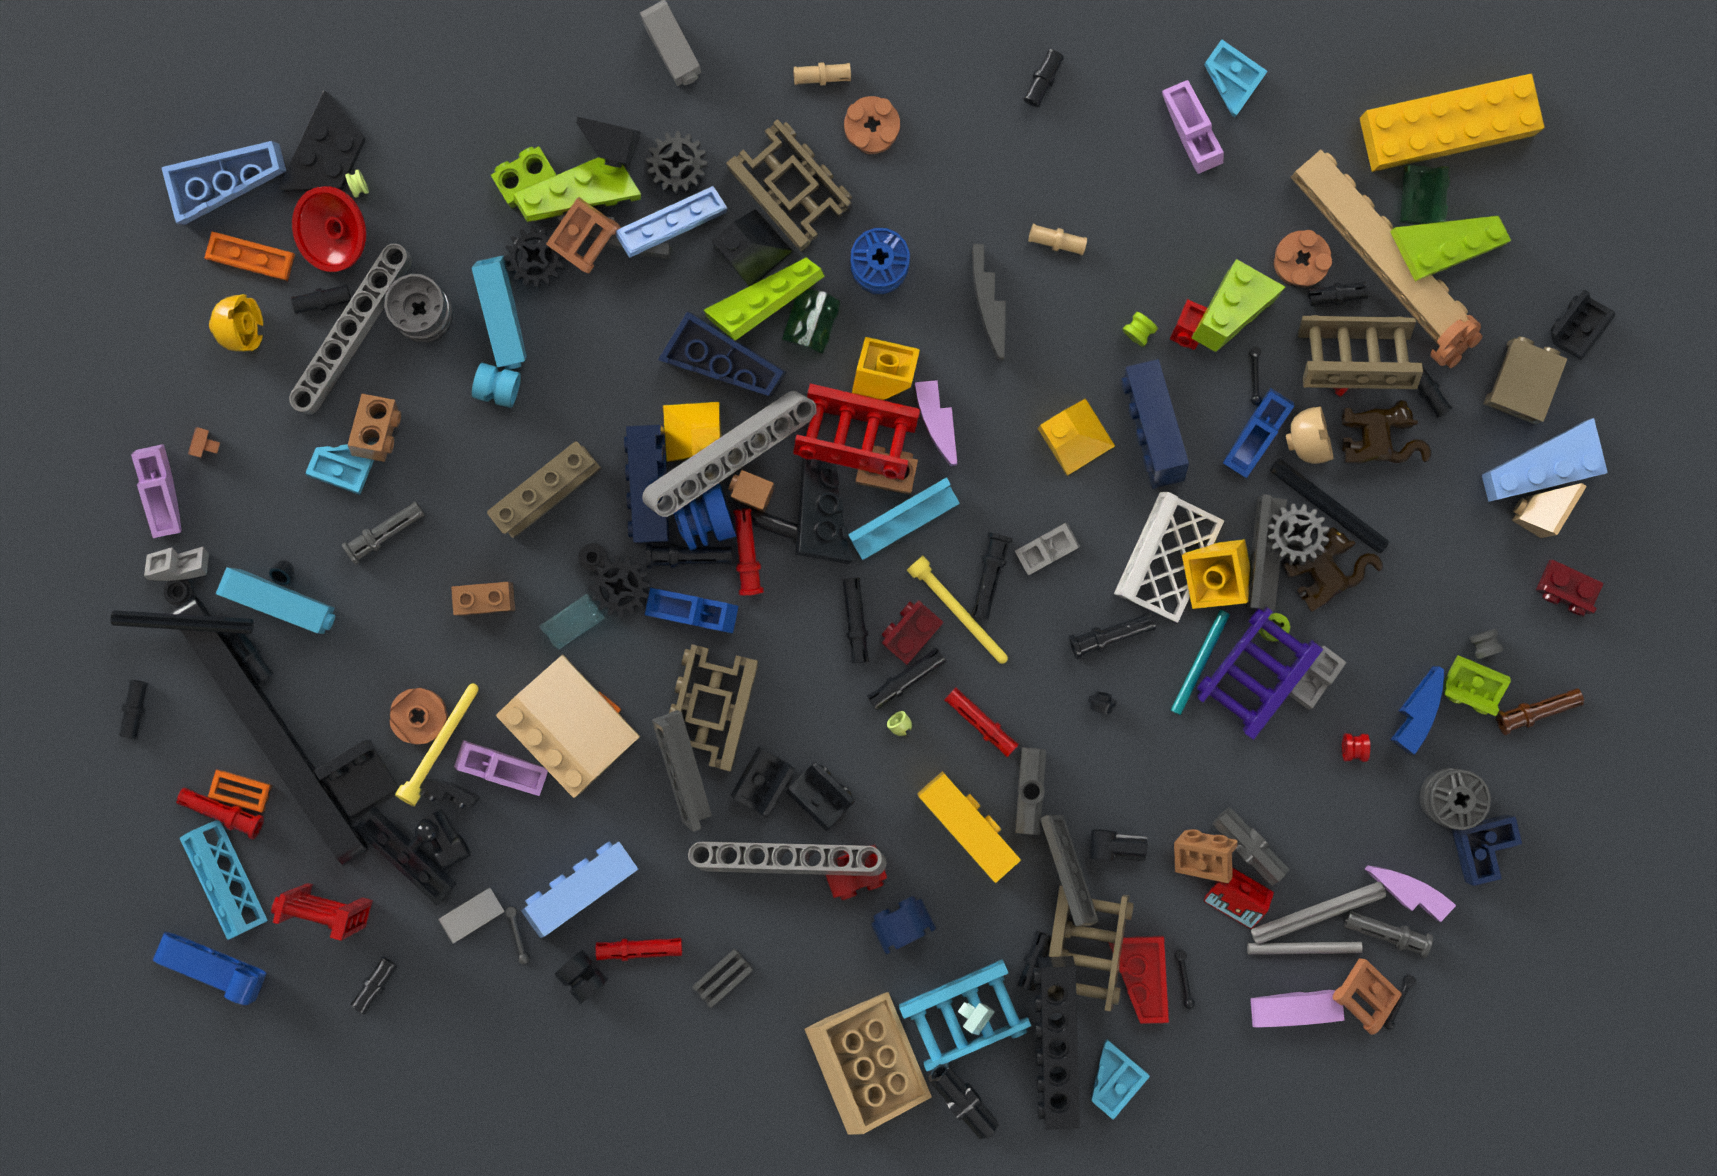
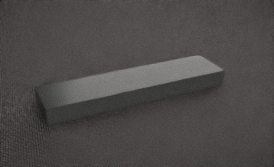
M1046 815L1040 818L1075 926H1091L1098 923L1099 920L1064 816Z

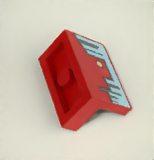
M1232 868V879L1230 882L1216 881L1212 889L1206 894L1204 902L1252 929L1268 912L1274 892Z

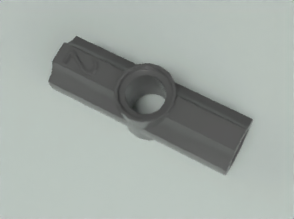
M1021 748L1015 833L1040 835L1042 801L1045 793L1046 749ZM1029 783H1034L1038 787V794L1032 799L1026 798L1023 794L1024 787Z
M1230 807L1223 811L1212 823L1222 835L1237 840L1238 846L1234 851L1248 865L1251 864L1258 874L1271 886L1279 882L1290 870L1271 851L1270 845L1256 830L1250 829L1243 819Z

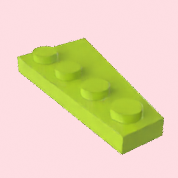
M598 157L515 193L514 201L526 221L529 222L563 215V212L569 211L578 197L591 206L602 204L611 206L616 205L617 201L630 199L632 202L641 200V193L623 164L621 168L605 165V159Z
M1499 216L1395 227L1390 231L1415 282L1499 248L1511 241Z
M804 258L703 311L711 322L736 341L825 276L820 267L808 258Z

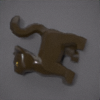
M1399 400L1389 409L1375 408L1362 413H1353L1351 408H1344L1342 411V425L1362 429L1361 441H1353L1350 437L1342 439V451L1345 452L1344 463L1362 464L1372 460L1401 463L1406 462L1414 451L1421 453L1423 462L1429 461L1431 458V448L1423 440L1415 439L1406 443L1400 452L1394 451L1392 448L1391 426L1405 429L1412 428L1413 425L1418 424V420H1413L1412 410L1409 408L1407 401Z
M1331 527L1325 537L1329 538V542L1326 546H1323L1325 550L1322 555L1316 554L1317 558L1313 563L1306 558L1304 566H1301L1298 561L1292 564V566L1286 562L1282 564V567L1288 577L1299 576L1309 572L1314 580V584L1310 587L1302 586L1296 591L1300 598L1305 600L1310 612H1313L1327 604L1335 595L1348 588L1357 586L1363 581L1367 565L1370 564L1377 571H1381L1383 569V562L1380 557L1371 553L1361 555L1355 562L1353 575H1344L1333 560V556L1345 553L1356 543L1354 540L1349 541L1344 533Z

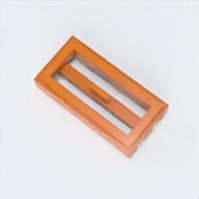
M218 769L215 771L208 797L263 813L266 809L265 804L268 801V794L272 785ZM220 777L263 789L262 793L220 782ZM217 788L259 799V803L255 804L220 794L216 791Z

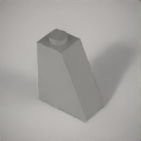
M662 0L640 12L644 27L676 85L679 86L682 83L689 85L696 81L698 75L702 73L700 65L666 0Z

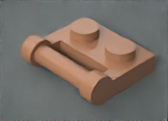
M578 197L546 245L582 271L590 273L597 256L612 234L616 235V230L621 227L614 220L607 218ZM597 223L603 229L584 257L580 256L576 252Z
M1358 959L1342 987H1339L1334 992L1332 998L1339 1005H1344L1363 1023L1364 1029L1373 1035L1382 1028L1402 993L1366 959ZM1354 992L1375 1010L1372 1016L1352 998Z

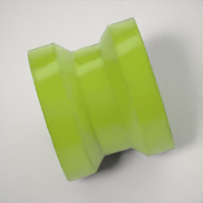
M1136 312L1132 316L1133 321L1125 325L1122 331L1132 341L1144 347L1148 342L1147 338L1149 335L1154 334L1158 327L1148 317L1140 312Z
M1271 614L1268 619L1273 620L1276 625L1289 634L1290 623L1288 619L1282 614ZM1259 629V634L1265 640L1271 642L1279 641L1264 629Z

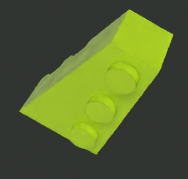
M1236 259L1223 278L1192 339L1217 352L1248 323L1257 318L1262 311L1271 306L1285 289V286Z

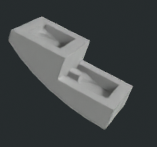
M1066 522L1015 550V553L1027 574L1030 575L1074 551L1080 545Z
M171 547L148 554L144 577L147 580L171 581L207 575L209 553L204 547L177 554Z
M1322 646L1324 650L1289 694V696L1308 710L1315 706L1326 688L1333 683L1346 664L1343 659L1326 646Z
M488 888L439 918L438 921L453 944L505 911L491 888Z

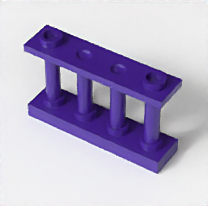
M1267 606L1263 610L1258 608L1249 619L1251 626L1212 677L1206 676L1197 687V690L1200 691L1197 695L1200 701L1204 702L1209 695L1243 720L1242 723L1245 725L1243 731L1253 740L1324 650L1312 639L1308 644L1305 642L1302 644L1268 619L1273 611ZM1260 628L1295 652L1294 656L1297 659L1291 667L1289 665H1282L1251 642ZM1243 650L1278 675L1277 679L1280 681L1274 689L1270 687L1267 689L1233 664ZM1226 673L1260 697L1262 704L1256 712L1254 710L1249 711L1216 686Z

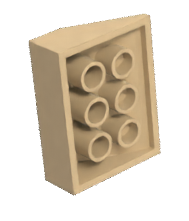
M561 655L496 714L498 719L573 798L580 795L641 737L564 655Z
M889 992L845 1009L805 1028V1032L848 1134H865L932 1097Z

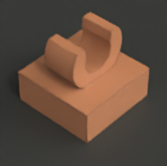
M196 427L188 454L201 458L203 450L217 454L220 443L207 439L209 430Z

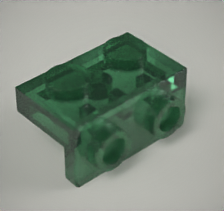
M1404 166L1400 222L1416 225L1444 223L1448 212L1446 199L1447 189L1450 185L1449 167Z
M807 289L795 299L782 340L787 343L810 348L818 353H823L830 339L832 325L839 312L840 301L828 293L813 289Z

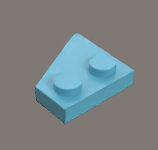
M1222 39L1204 64L1233 117L1237 116L1268 72Z

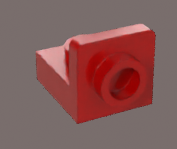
M1187 299L1170 336V340L1182 347L1195 350L1199 342L1192 339V336L1207 307Z

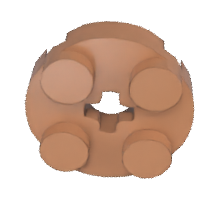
M868 96L857 100L849 106L845 116L844 131L846 138L852 146L854 145L866 154H878L888 150L895 142L900 131V118L897 110L885 98ZM870 118H874V121H879L880 123L876 127L875 132H871L870 128L864 127V124L868 123Z
M1312 230L1295 231L1287 235L1278 244L1274 258V268L1280 279L1289 285L1304 288L1313 286L1321 281L1332 264L1331 251L1328 244L1320 235H1317ZM1298 252L1309 256L1307 266L1303 263L1299 265L1296 263L1295 260L1298 258Z
M1472 315L1466 316L1468 319L1466 322H1463L1461 319L1454 322L1437 340L1440 347L1437 352L1432 349L1431 358L1440 366L1447 365L1449 368H1453L1460 362L1462 354L1469 347L1473 348L1481 341L1483 337L1479 333L1481 324Z
M425 688L408 689L394 699L390 708L389 720L391 729L399 739L407 743L424 744L435 740L448 720L446 706L441 697ZM414 709L425 712L423 723L420 721L414 723L412 721L414 717L412 711Z

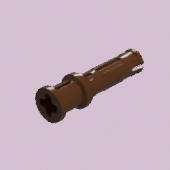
M1575 688L1530 705L1528 703H1520L1518 708L1506 712L1500 710L1496 716V721L1499 729L1506 736L1512 730L1520 727H1532L1535 721L1583 706L1584 697L1582 692Z

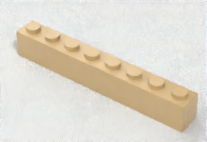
M1319 150L1291 176L1292 180L1410 314L1416 318L1417 322L1436 343L1439 337L1454 322L1459 319L1466 322L1468 320L1466 317L1468 313L1466 307L1460 301L1453 300L1448 294L1449 289L1444 282L1439 279L1436 280L1432 275L1415 282L1390 233L1393 229L1391 222L1384 216L1380 217L1373 209L1375 206L1371 199L1366 195L1362 196L1356 190L1354 180L1348 174H1342L1336 167L1337 162L1334 157L1329 153Z

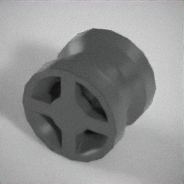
M1497 628L1469 637L1470 642L1476 647V659L1504 650L1503 645L1498 643Z

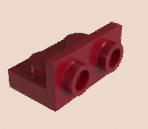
M1552 559L1549 560L1535 591L1543 594L1542 599L1556 605L1559 602L1569 606L1568 611L1584 617L1585 614H1595L1597 608L1594 607V604L1604 583Z
M919 600L915 604L910 601L899 613L903 616L902 620L897 625L891 623L881 634L885 638L882 644L906 665L944 623Z

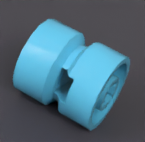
M480 363L472 386V398L486 402L494 399L495 404L512 408L519 391L521 374L508 369L499 372L497 366Z

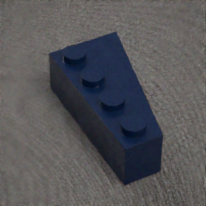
M686 312L658 359L659 361L767 396H773L787 373L691 312Z
M1159 359L1126 367L1125 376L1121 378V384L1124 394H1129L1131 402L1128 404L1131 419L1136 422V437L1139 446H1142L1144 465L1148 472L1152 489L1185 481L1189 461Z
M661 425L626 426L627 436H624L625 453H628V464L625 465L626 481H630V492L627 493L626 499L627 509H631L632 521H628V537H633V542L636 544L670 542L669 516L662 517L647 507L642 499L644 490L667 474L665 430Z

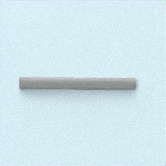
M1362 942L1248 943L1247 952L1248 955L1362 953Z

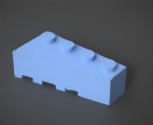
M1594 418L1583 421L1571 429L1482 474L1488 502L1608 473Z

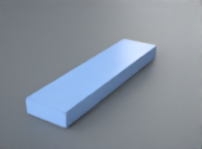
M714 186L616 230V237L630 258L725 214L727 207Z

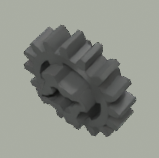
M677 131L675 137L671 138L667 132L665 133V141L662 142L656 138L655 141L658 147H649L648 149L653 157L646 158L647 164L653 166L648 169L649 175H657L653 180L655 185L663 182V191L666 192L669 187H673L674 194H678L679 188L683 187L684 191L688 193V185L699 186L697 177L705 178V173L701 168L708 167V163L701 159L706 156L705 150L698 151L701 146L699 140L691 143V134L688 133L685 138H682L680 131ZM672 146V149L666 154H662L665 149ZM683 146L690 149L695 157L687 155L684 152ZM679 157L682 163H679L678 168H674L673 162ZM659 168L667 170L670 173L671 179L665 177ZM688 171H693L687 178L682 179Z
M1291 504L1289 511L1284 507L1280 508L1279 516L1274 514L1270 520L1273 524H1268V532L1271 534L1267 536V543H1274L1270 549L1271 553L1278 551L1280 553L1279 561L1285 557L1289 558L1288 563L1291 566L1295 560H1298L1299 564L1304 566L1306 558L1313 563L1317 558L1316 554L1322 555L1325 550L1323 546H1326L1329 542V538L1324 536L1328 533L1329 527L1321 526L1325 518L1320 517L1317 519L1315 517L1317 510L1313 509L1309 513L1306 511L1307 506L1303 504L1300 510H1297L1295 504ZM1281 525H1283V530L1285 531L1282 537L1279 536ZM1315 532L1316 542L1312 545L1313 541L1310 536Z

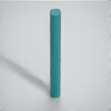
M1223 610L1219 611L1170 711L1181 715L1230 616L1229 613Z

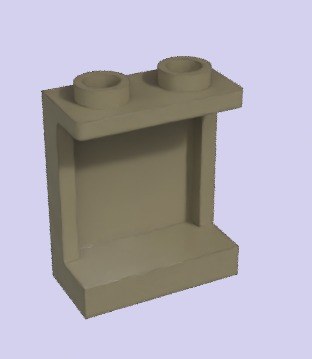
M1518 337L1507 342L1506 348L1508 350L1493 390L1486 395L1483 404L1536 425L1544 422L1567 358L1560 356L1561 352L1550 347L1542 349L1534 346V341L1525 337Z

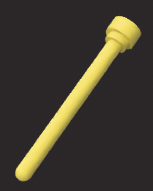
M922 555L907 569V572L913 578L917 577L919 580H923L1000 664L1006 663L1008 660L1006 653L930 572L932 570L929 566L931 563Z
M472 683L467 687L410 782L406 781L404 785H400L395 796L411 806H415L421 797L419 795L421 791L419 787L478 693L479 688L476 684Z

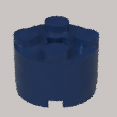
M911 896L898 903L900 909L892 913L889 909H886L873 916L875 922L871 923V926L886 955L891 953L890 946L894 945L897 950L926 935L925 928L929 927L931 932L937 929L922 898L916 900L915 896Z

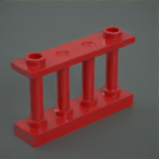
M810 383L807 398L813 400L816 404V414L809 422L806 437L796 435L793 454L799 455L804 459H816L881 474L890 479L898 478L904 480L908 460L900 459L906 432L915 433L920 409ZM823 413L840 416L834 443L817 439ZM851 419L868 423L861 449L845 446ZM879 425L895 429L889 456L872 452Z
M306 883L281 893L280 897L275 898L271 909V914H274L273 923L280 924L293 917L328 925V929L332 930L330 938L342 941L366 928L373 900L362 897L349 904L310 895L313 884Z

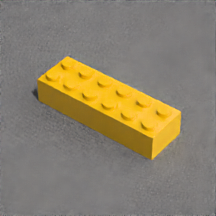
M1532 73L1366 110L1359 118L1372 172L1532 137L1545 128Z

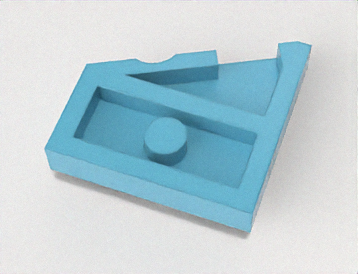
M369 442L370 444L368 445H374L377 442ZM348 444L335 448L330 446L317 447L305 474L308 477L360 495L374 460L352 456Z
M1108 1039L1105 1040L1091 1101L1114 1120L1150 1076Z

